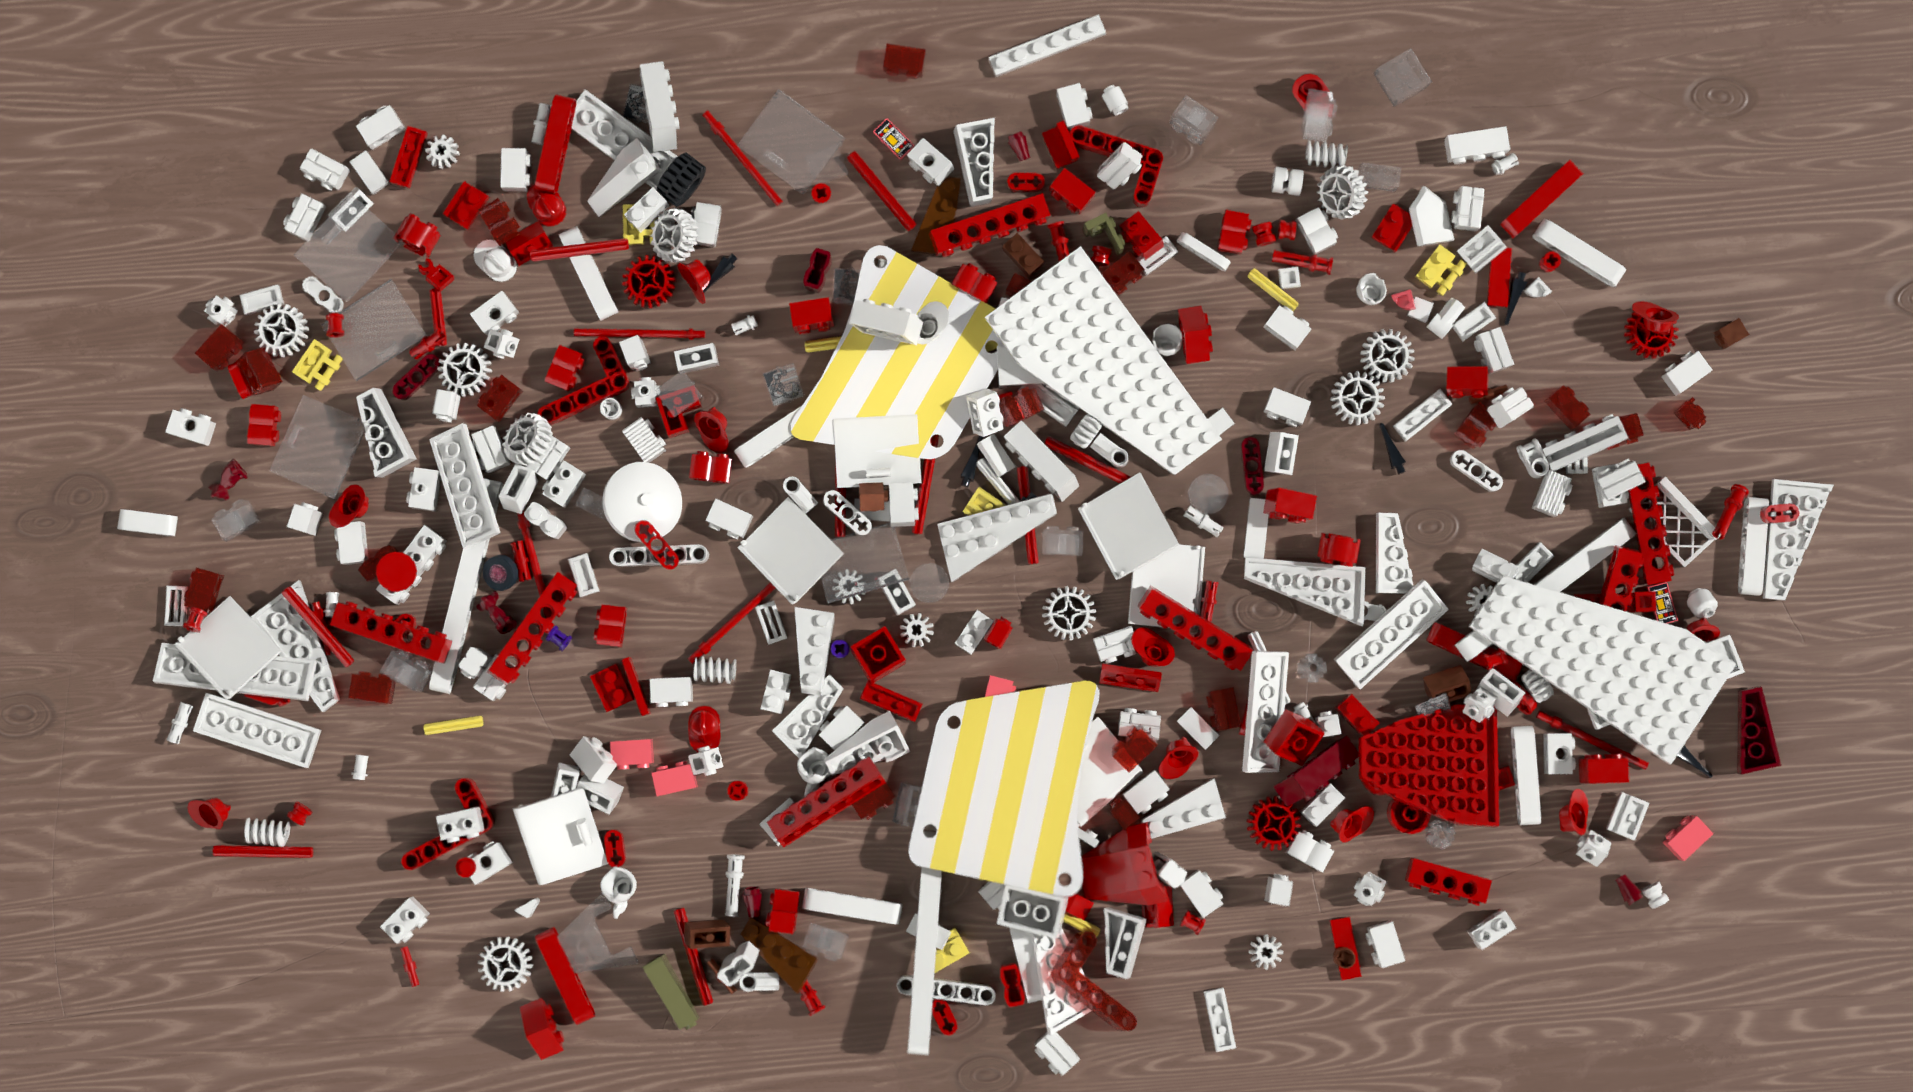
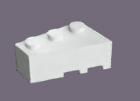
M1104 908L1107 973L1125 979L1130 978L1147 919L1113 908Z

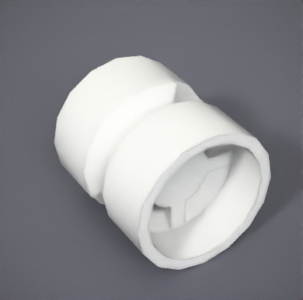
M1275 167L1272 192L1283 194L1287 191L1288 195L1300 196L1304 171L1298 169L1288 171L1287 168Z

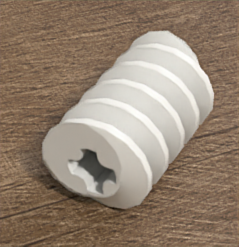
M1308 140L1305 159H1307L1308 165H1311L1313 160H1315L1316 166H1319L1321 161H1323L1324 167H1327L1329 162H1331L1332 167L1336 166L1337 163H1339V166L1345 165L1348 145L1343 150L1342 144H1339L1335 149L1334 143H1331L1328 148L1326 142H1323L1320 147L1318 141H1315L1312 146L1311 141Z
M704 656L701 657L700 661H697V658L695 659V681H698L700 676L704 682L707 681L708 677L711 682H714L717 677L719 683H722L725 678L727 684H730L732 679L735 680L736 659L733 660L731 665L728 659H725L723 664H721L720 658H717L715 663H713L712 657L709 658L708 662H705Z
M247 818L245 823V839L247 843L254 841L255 844L262 842L263 845L270 843L272 846L278 844L280 847H284L290 834L289 822L283 827L282 821H279L278 825L275 826L274 820H271L270 824L267 825L266 819H263L260 825L258 818L254 820L253 824H251V819Z

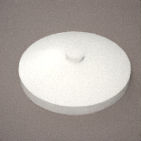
M635 462L625 465L609 478L604 488L602 503L605 516L611 527L629 540L642 542L634 532L635 524L638 521L646 520L650 522L663 537L675 527L680 518L682 496L675 479L658 465L648 462ZM641 524L639 526V534L644 533L648 537L644 539L646 542L650 537L656 535L654 532L650 535L647 531L648 525L643 526Z

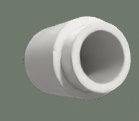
M1111 85L1103 90L1104 94L1102 97L1110 112H1113L1115 116L1129 109L1127 106L1128 102L1119 86Z

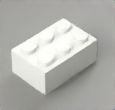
M868 299L855 301L849 321L852 326L862 333L917 345L923 322L918 319V315L911 313L912 310L904 307H900L899 310L893 309L892 305L882 303L880 306Z
M1005 885L997 924L1052 938H1060L1068 897Z

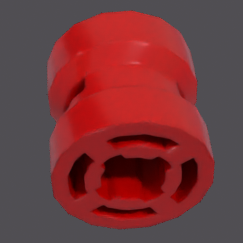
M1264 222L1252 227L1253 233L1257 237V247L1276 242L1275 235L1271 231L1273 228L1271 222Z

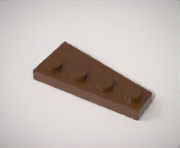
M947 177L939 186L937 185L911 252L936 255L929 233L931 230L955 223L961 178ZM953 234L948 236V239L951 243L953 240Z
M750 917L740 935L746 941L752 943L759 950L758 954L796 994H799L819 958L781 934L769 931L768 926Z

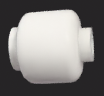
M1698 588L1689 594L1687 606L1697 618H1709L1714 615L1718 602L1708 589Z

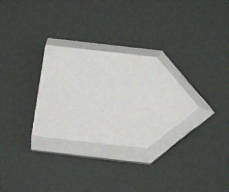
M1422 186L1418 196L1409 207L1417 247L1454 241L1446 202L1428 188Z

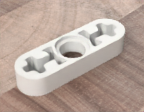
M1182 232L1177 239L1181 246L1222 271H1226L1231 263L1227 258L1185 232Z
M1458 450L1451 455V465L1487 491L1495 492L1502 487V477L1466 451ZM1463 455V461L1469 463L1471 460L1473 462L1468 466L1467 471L1464 469L1467 465L1456 463V456ZM1475 465L1482 469L1479 477L1471 473V468ZM1486 472H1488L1489 475H1487L1486 477H1488L1489 479L1496 478V484L1498 485L1490 487V481L1484 479L1482 482L1480 479H1482L1486 475Z
M831 490L824 495V505L857 535L864 536L870 532L872 527L870 520L839 492ZM829 495H836V501L839 504H841L842 501L845 503L840 507L838 512L835 510V508L838 507L836 504L832 503L830 505L828 503ZM846 507L851 508L853 511V516L849 519L842 516V510ZM858 514L860 518L857 520L860 523L866 522L867 525L865 527L867 530L859 531V525L856 522L853 525L849 522L853 521Z

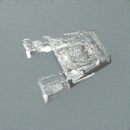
M603 893L558 936L575 973L636 965L639 963L632 947L611 955L594 917L612 909L610 901H608Z

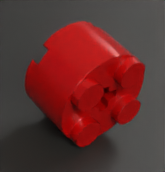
M409 213L403 219L393 238L397 243L400 240L404 242L403 247L422 257L426 254V257L429 258L441 237L440 233L436 231L438 227L430 222L425 224L419 221V217Z
M1321 532L1317 553L1321 562L1333 563V560L1340 561L1339 564L1353 567V563H1357L1361 539L1356 538V542H1353V539L1348 536L1329 533L1328 537H1325L1326 533Z
M1394 798L1387 807L1389 823L1395 830L1402 833L1416 834L1423 831L1431 818V814L1399 802ZM1407 809L1413 811V813L1410 814L1411 818L1405 816V813H1407Z

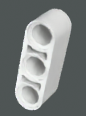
M120 509L117 529L175 537L178 517Z

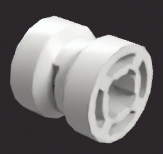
M606 398L600 405V411L607 419L615 420L621 416L622 406L617 400Z
M1659 881L1641 890L1643 895L1650 899L1648 904L1651 909L1657 908L1669 901L1667 894L1662 893V885Z

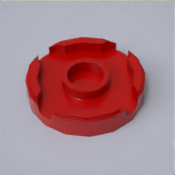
M392 552L380 559L376 568V576L378 582L385 589L400 592L413 585L417 578V568L414 560L409 555L403 552Z

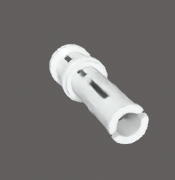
M727 854L729 861L728 871L725 874L728 877L725 916L737 917L740 878L744 875L742 872V862L745 856Z

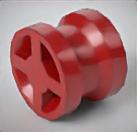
M819 183L813 187L811 195L816 202L825 203L831 197V190L828 185Z
M1280 219L1278 239L1288 238L1294 241L1296 221L1286 222Z
M1093 246V256L1090 258L1093 264L1109 266L1110 261L1108 258L1112 250L1102 246Z
M734 781L727 789L729 797L735 801L745 799L749 792L747 784L743 781Z
M295 801L293 804L294 808L287 813V817L297 824L304 826L306 823L305 819L307 816H311L313 812L302 803Z

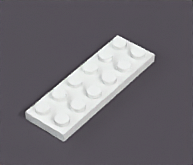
M584 90L577 99L572 130L613 160L616 159L624 147L636 138H639L661 169L660 172L645 182L657 191L662 175L678 156L669 150L653 152L652 138L587 90Z
M462 423L429 439L462 547L468 549L500 534L467 425Z
M1422 579L1338 654L1334 661L1354 685L1361 689L1449 609L1429 584Z
M1252 651L1243 772H1279L1280 756L1275 755L1263 741L1284 712L1289 652Z
M210 693L205 694L193 729L194 732L305 768L310 766L322 731L321 729L228 699L226 700Z

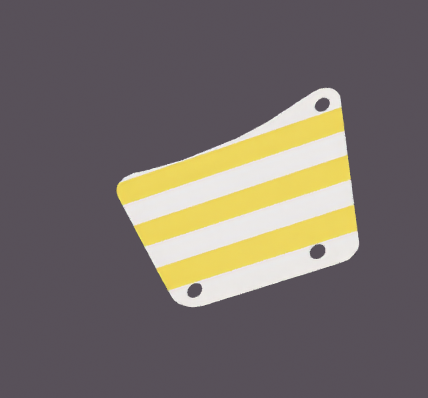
M878 245L872 247L863 258L854 304L856 300L863 301V299L874 301L876 305L881 306L882 303L892 305L893 309L899 310L900 307L912 310L911 313L917 315L928 303L937 301L943 303L949 311L948 324L936 340L928 344L913 345L860 332L849 323L853 311L852 307L845 331L821 379L793 417L790 424L792 435L800 440L835 445L833 419L917 414L919 444L877 450L876 452L922 459H934L944 455L953 447L970 418L966 396L988 388L998 370L997 351L995 353H988L985 349L986 343L990 340L997 342L998 346H1004L984 318L994 311L995 308L951 285L952 283L887 246ZM883 255L886 257L887 265L884 268H877L875 266L874 259L876 256ZM938 434L942 436L944 442L941 447L935 448L931 445L930 439L933 435Z
M1080 681L965 700L954 703L944 710L936 724L911 835L909 856L912 862L921 867L1062 897L1075 894L1080 889L1083 880L1078 837V793L1085 745L1099 702L1100 691L1097 685L1091 681ZM951 716H957L961 721L957 729H951L947 724ZM928 824L934 825L937 829L936 835L932 838L926 837L923 833L924 827ZM1068 873L1071 875L1072 882L1069 886H1061L1059 884L1058 878L1060 874Z

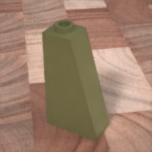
M663 954L644 965V971L679 1029L685 1027L688 1030L697 1025L696 1020L700 1017L666 955Z

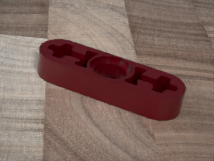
M428 354L422 358L393 386V395L399 400L409 399L438 372V367L441 366L440 359L433 354ZM428 360H436L434 362L436 366L434 368L429 367L426 370L427 372H429V374L426 375V373L420 369L421 366L425 369L429 365ZM415 372L422 374V380L418 383L412 381V375ZM406 380H408V382L414 386L413 388L408 386L405 389V395H398V393L400 392L398 388H405L408 385L405 382Z
M1247 437L1241 443L1245 489L1249 494L1257 495L1264 489L1260 444L1256 438ZM1248 441H1251V444H1255V447L1252 449V455L1257 454V457L1246 459L1245 455H1250L1249 449L1245 448ZM1248 461H1256L1258 469L1254 472L1247 469ZM1259 473V477H1255V481L1257 484H1260V487L1257 488V491H1254L1253 488L1249 487L1253 483L1252 477L1248 478V475Z

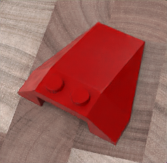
M1147 822L1126 827L1081 856L1082 886L1086 899L1138 905H1153L1168 901L1164 883L1158 880L1149 844L1152 842Z

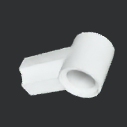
M1450 298L1439 314L1437 313L1429 322L1427 328L1443 339L1465 307L1457 299Z
M1101 433L1090 446V448L1116 468H1122L1128 463V453L1126 450L1118 447ZM1116 454H1123L1125 460L1122 463L1115 462L1114 456Z
M792 476L784 480L783 489L805 514L818 504L799 479ZM791 480L798 483L795 491L787 489V483Z
M748 972L740 977V987L747 992L779 990V975L776 972ZM747 976L754 979V985L751 987H746L743 984V979Z

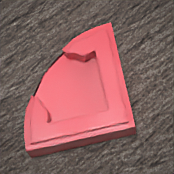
M1410 289L1391 295L1393 301L1400 308L1416 310Z

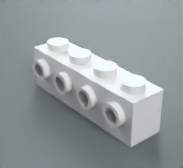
M424 525L403 552L409 555L416 564L417 578L413 585L406 590L394 592L385 589L379 584L376 590L394 604L404 603L410 596L408 592L411 588L416 587L422 580L420 576L425 570L428 571L434 564V561H432L434 557L444 551L447 540Z

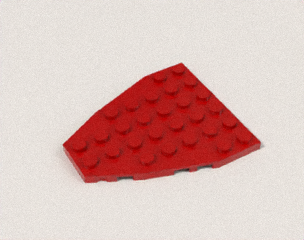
M1458 704L1449 708L1399 720L1359 738V779L1399 802L1456 825L1499 827L1497 709H1494L1489 718L1485 717L1479 723L1463 713L1465 705Z

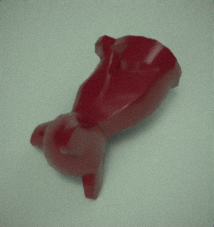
M234 458L224 467L220 483H215L208 487L212 490L210 495L212 498H223L227 501L230 497L228 490L234 487L240 479L248 478L246 471Z
M493 591L491 595L483 596L480 604L476 605V608L479 611L487 610L491 620L496 625L497 631L500 634H506L516 627L517 621L511 616H507L501 608L496 606L499 594L497 591Z

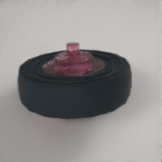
M496 555L485 562L483 578L490 588L504 591L516 583L518 568L515 562L508 556Z

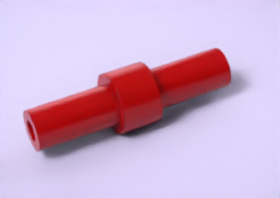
M408 946L400 948L405 963L403 967L405 972L408 973L411 986L420 985L415 971L417 967L415 961H412Z

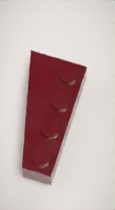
M1757 686L1739 690L1737 774L1742 775L1782 766L1763 688Z
M1345 736L1335 741L1317 754L1316 757L1306 762L1303 767L1289 774L1287 779L1278 782L1273 787L1286 806L1303 798L1307 801L1316 795V789L1321 790L1329 785V779L1332 778L1334 780L1342 775V769L1345 768L1347 770L1355 765L1356 762L1354 760L1359 757V753L1349 738Z

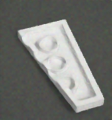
M1376 513V593L1406 594L1414 587L1413 575L1407 560L1408 554L1403 543L1404 537L1398 513Z
M829 674L824 679L822 696L809 694L772 731L800 758L807 750L844 688Z

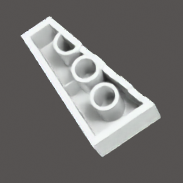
M1022 421L1004 436L1007 442L1005 446L1012 453L1016 452L1020 456L1018 457L1020 462L1025 467L1028 465L1033 470L1031 473L1038 480L1041 479L1046 484L1047 490L1051 494H1055L1061 502L1079 487L1075 475Z

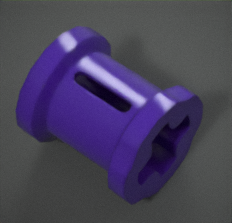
M555 626L545 640L553 642L559 647L560 651H563L572 640V636L565 635L558 630V626Z
M836 640L831 645V652L837 658H844L849 653V645L843 640ZM837 644L840 646L842 644L845 645L843 648L845 652L843 654L840 652L836 654L837 649L835 646Z

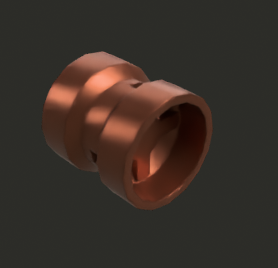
M1339 947L1334 951L1333 961L1336 965L1344 969L1354 965L1356 959L1352 950L1346 947Z

